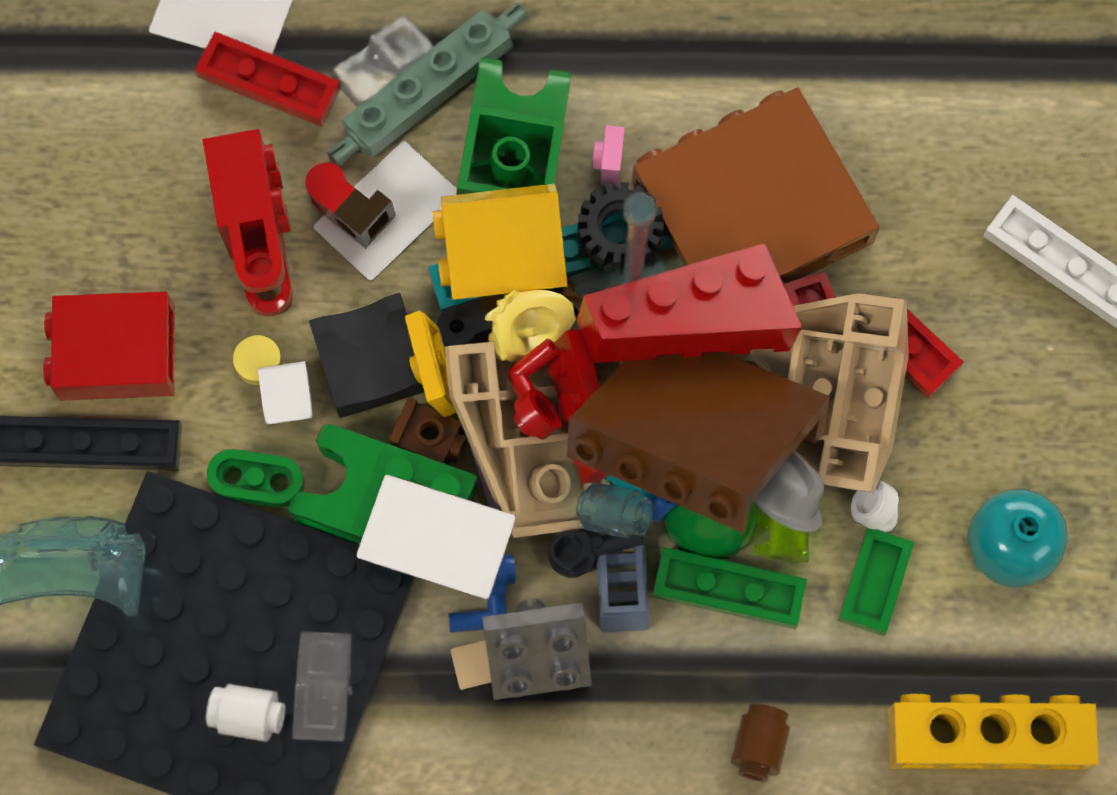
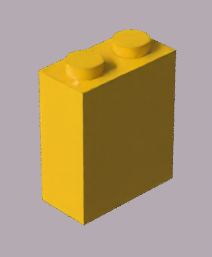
M555 184L442 196V210L432 211L436 240L445 239L447 257L438 258L441 287L451 286L452 300L507 294L514 289L517 292L568 287L558 191Z

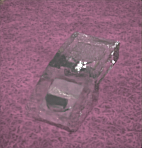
M404 15L370 36L368 47L335 67L331 78L340 81L343 93L358 107L434 46Z
M301 632L295 689L293 739L344 741L347 687L350 683L352 634Z

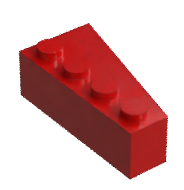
M765 243L585 295L577 317V323L594 363L657 359L658 355L682 354V358L701 357L702 353L730 351V355L750 354L751 350L758 349L788 352L791 350L802 329Z

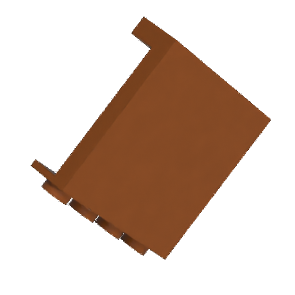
M799 87L786 93L782 90L775 91L763 98L759 106L747 112H743V110L733 111L724 116L719 121V125L704 132L701 129L693 130L680 138L677 145L665 151H661V149L651 150L642 155L637 160V164L633 165L632 184L634 188L637 185L644 188L646 197L652 194L656 199V208L661 207L663 213V228L685 266L765 243L784 284L806 277L873 244L880 228Z

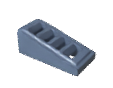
M632 527L595 529V536H603ZM645 545L635 547V553L607 554L596 557L601 631L624 632L649 629ZM636 566V571L607 573V568ZM637 586V591L608 593V588Z

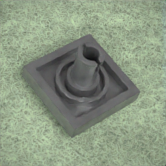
M532 598L533 610H529L526 599L516 606L515 612L482 617L494 700L592 686L582 603L546 607L542 600Z

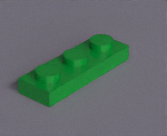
M663 547L652 598L796 629L798 627L807 579Z

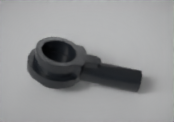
M640 526L590 538L585 531H564L552 540L548 560L553 570L560 576L578 578L586 574L593 567L596 557L644 545L643 532Z

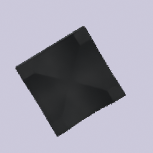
M401 293L384 297L370 305L349 312L326 315L309 320L339 419L424 392L423 384L418 383L410 366L409 358L415 354L405 320L407 312Z

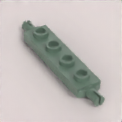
M516 2L498 18L480 10L342 119L347 137L327 151V155L332 162L340 167L341 164L358 151L375 157L477 76L481 57L497 60L513 47L509 32L528 18L525 9Z

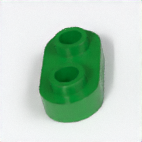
M227 449L217 453L210 460L207 467V480L213 491L218 496L237 502L284 508L288 507L293 496L304 491L305 487L304 476L299 466L293 460L283 456ZM238 470L242 473L239 482L235 484L225 482L226 475L230 471ZM284 477L289 480V485L284 491L272 489L273 482L277 478Z

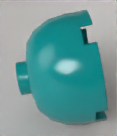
M1028 489L1005 490L984 502L971 519L967 541L975 558L973 561L981 573L994 583L1010 588H1019L1024 585L1039 583L1053 573L1063 560L1068 542L1066 521L1060 510L1047 497Z

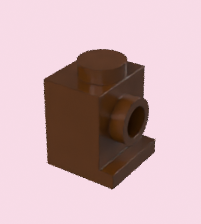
M408 397L389 438V443L392 446L449 465L450 461L454 463L459 461L468 438L462 435L463 426L460 420L451 416L443 417L438 411L419 404L417 400ZM427 427L439 431L438 437L434 440H425L421 433Z

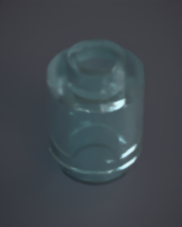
M595 482L580 494L576 512L585 530L631 539L634 536L641 537L646 534L651 525L653 506L651 500L643 497L641 492L637 490Z

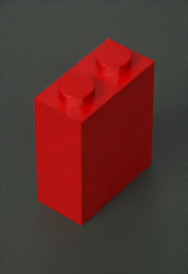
M167 291L52 296V312H46L44 318L45 336L47 340H51V357H45L43 375L46 386H50L60 401L174 396L175 305Z

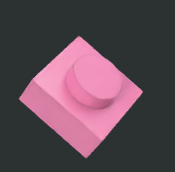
M606 126L604 142L595 141L592 169L601 170L600 186L612 183L613 187L619 188L625 127Z

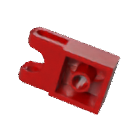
M259 129L202 139L217 228L230 259L234 261L236 274L241 286L244 288L249 305L258 315L275 316L281 314L291 306L293 299L283 233L291 232V225L287 206L283 200L281 189H284L279 162L276 161L273 144L264 145ZM279 286L281 287L277 298L271 301L261 300L257 297L258 292H266Z

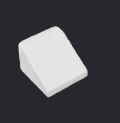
M306 361L258 368L266 424L304 420L313 417V401Z

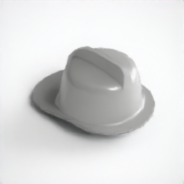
M793 452L754 501L768 516L790 529L802 532L816 531L822 524V515L818 507L824 493V482L801 455Z

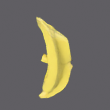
M514 289L510 291V294L504 295V299L497 300L496 304L498 307L485 316L486 321H492V332L489 334L488 340L489 342H494L496 358L501 361L506 359L512 363H517L547 338L555 342L567 330L571 329L576 320L573 303L562 294L549 290L517 292Z

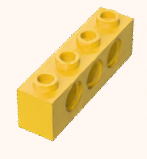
M907 694L900 696L901 702H894L887 709L889 769L1089 770L1099 765L1096 704H1080V697L1076 695L1049 697V703H1030V696L1004 695L1000 696V703H980L979 695L961 694L950 696V703H931L930 695ZM942 719L949 723L953 730L951 743L943 744L933 738L930 732L932 720ZM990 719L999 724L1003 733L1000 744L989 743L983 738L980 731L982 720ZM1033 720H1041L1048 724L1052 731V739L1049 744H1041L1033 738L1031 734V723Z

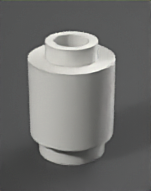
M228 684L225 688L215 687L208 702L206 721L208 727L217 728L219 734L267 742L271 738L272 733H279L281 731L285 716V704L278 702L276 691Z

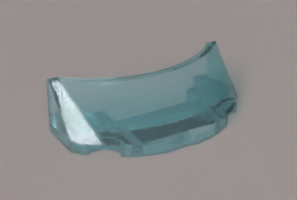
M64 516L18 524L17 528L12 532L0 535V605L46 596H84L114 604L122 609L126 616H137L145 559L143 540L138 533L128 535L124 523L102 517Z

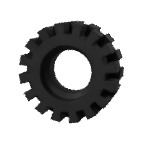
M621 182L620 189H614L613 184L609 183L604 185V192L602 193L598 189L590 193V201L585 200L583 202L581 214L578 215L577 235L578 243H581L582 254L584 257L590 256V264L595 268L599 264L603 265L604 272L612 274L613 268L620 269V275H628L629 268L634 267L636 272L644 269V262L646 260L649 263L653 261L656 250L660 249L664 222H662L663 213L661 207L656 208V199L652 194L647 198L644 196V188L637 185L635 191L628 190V182ZM619 213L631 216L639 227L637 236L625 244H616L609 241L602 232V225L609 216Z

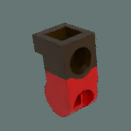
M323 162L317 164L306 175L305 185L312 204L365 249L396 216L392 200L379 190L370 198H367L347 182L342 169L333 163Z

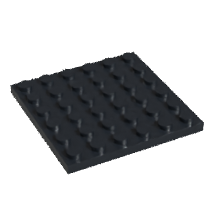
M147 471L34 745L169 795H335L416 576L358 558L357 552L360 545ZM228 684L276 691L278 702L285 704V716L281 731L279 733H272L271 738L267 742L219 734L218 729L208 727L206 721L208 702L215 687L225 688Z

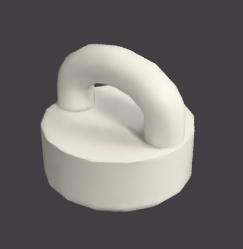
M879 480L874 493L857 490L851 503V515L856 522L873 530L878 529L883 532H891L898 520V493L895 488L882 480Z

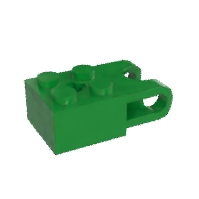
M480 58L456 195L554 184L572 76L571 72L552 69L548 73V78L542 90L534 95L520 96L511 92L503 83V62L501 60Z
M326 424L320 428L316 443L325 457L334 460L346 468L345 481L338 490L328 495L311 494L304 491L296 493L290 502L287 512L296 522L360 545L386 475L471 502L475 501L479 491L478 477L475 474L347 429Z

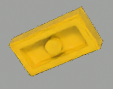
M420 310L406 315L405 320L415 354L409 358L410 366L418 383L423 384L427 402L443 417L457 413L449 395L445 348L439 327Z

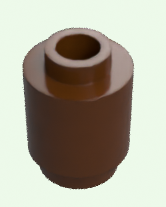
M750 704L748 714H743L741 717L731 758V763L739 767L738 774L753 781L767 782L769 775L776 776L780 774L790 732V726L786 724L788 713L765 704Z

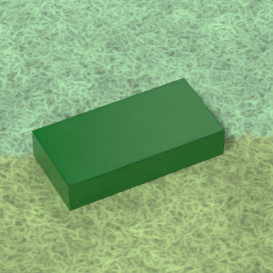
M867 527L837 621L885 636L912 552L913 541Z

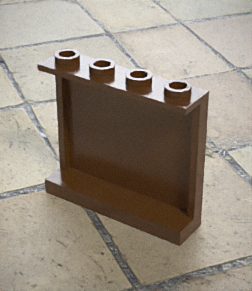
M722 352L702 353L701 357L682 358V354L658 355L657 359L624 361L569 419L567 457L744 533L747 529L750 504L803 439L815 444L823 435L830 396Z

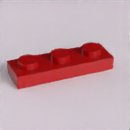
M214 31L195 68L196 75L200 79L320 127L323 126L341 89L339 80Z
M567 330L554 342L559 350V354L546 364L548 373L553 378L559 400V414L565 422L567 432L569 431V419L600 387L593 360L581 330ZM572 459L578 468L582 484L598 483L608 475Z

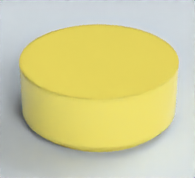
M254 335L245 338L237 345L233 354V364L242 380L252 385H260L258 368L282 365V356L273 340L265 336Z

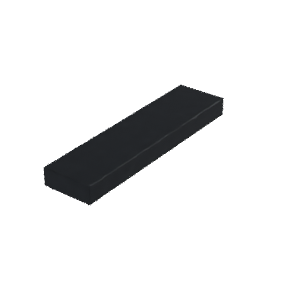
M0 416V466L179 471L182 424L180 420Z

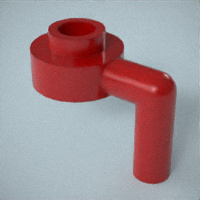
M548 338L510 367L507 372V378L518 397L514 402L516 411L514 414L515 423L526 436H535L541 440L547 439L562 426L560 415L554 405L543 393L535 389L529 378L559 354L555 343Z

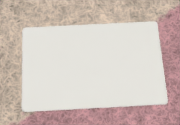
M160 0L149 32L206 49L214 31L273 54L292 0Z
M402 141L354 186L367 198H370L379 190L392 200L396 216L366 249L325 215L314 224L313 228L371 281L433 223L432 211L442 210L441 197L456 195L457 188L407 142Z
M386 475L360 543L357 557L487 599L490 596L516 518L514 515Z

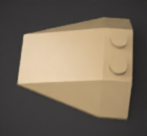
M856 293L795 305L793 308L802 329L790 351L773 352L772 349L751 350L750 354L730 355V351L722 352L829 395L823 435L815 444L803 439L794 452L801 455L808 465L820 475L824 485L874 493L893 450L909 357L907 301L905 299Z
M494 342L445 346L449 395L497 509L512 514L516 518L510 538L602 526L610 482L607 483L603 478L598 483H581L577 466L571 458L567 457L568 432L562 418L561 428L545 440L535 436H526L515 423L514 414L516 411L514 402L518 397L507 378L509 368L515 363L506 359L504 361L497 359ZM624 361L593 362L599 385L601 386ZM545 364L529 378L535 389L543 393L559 413V400L553 378L548 373Z

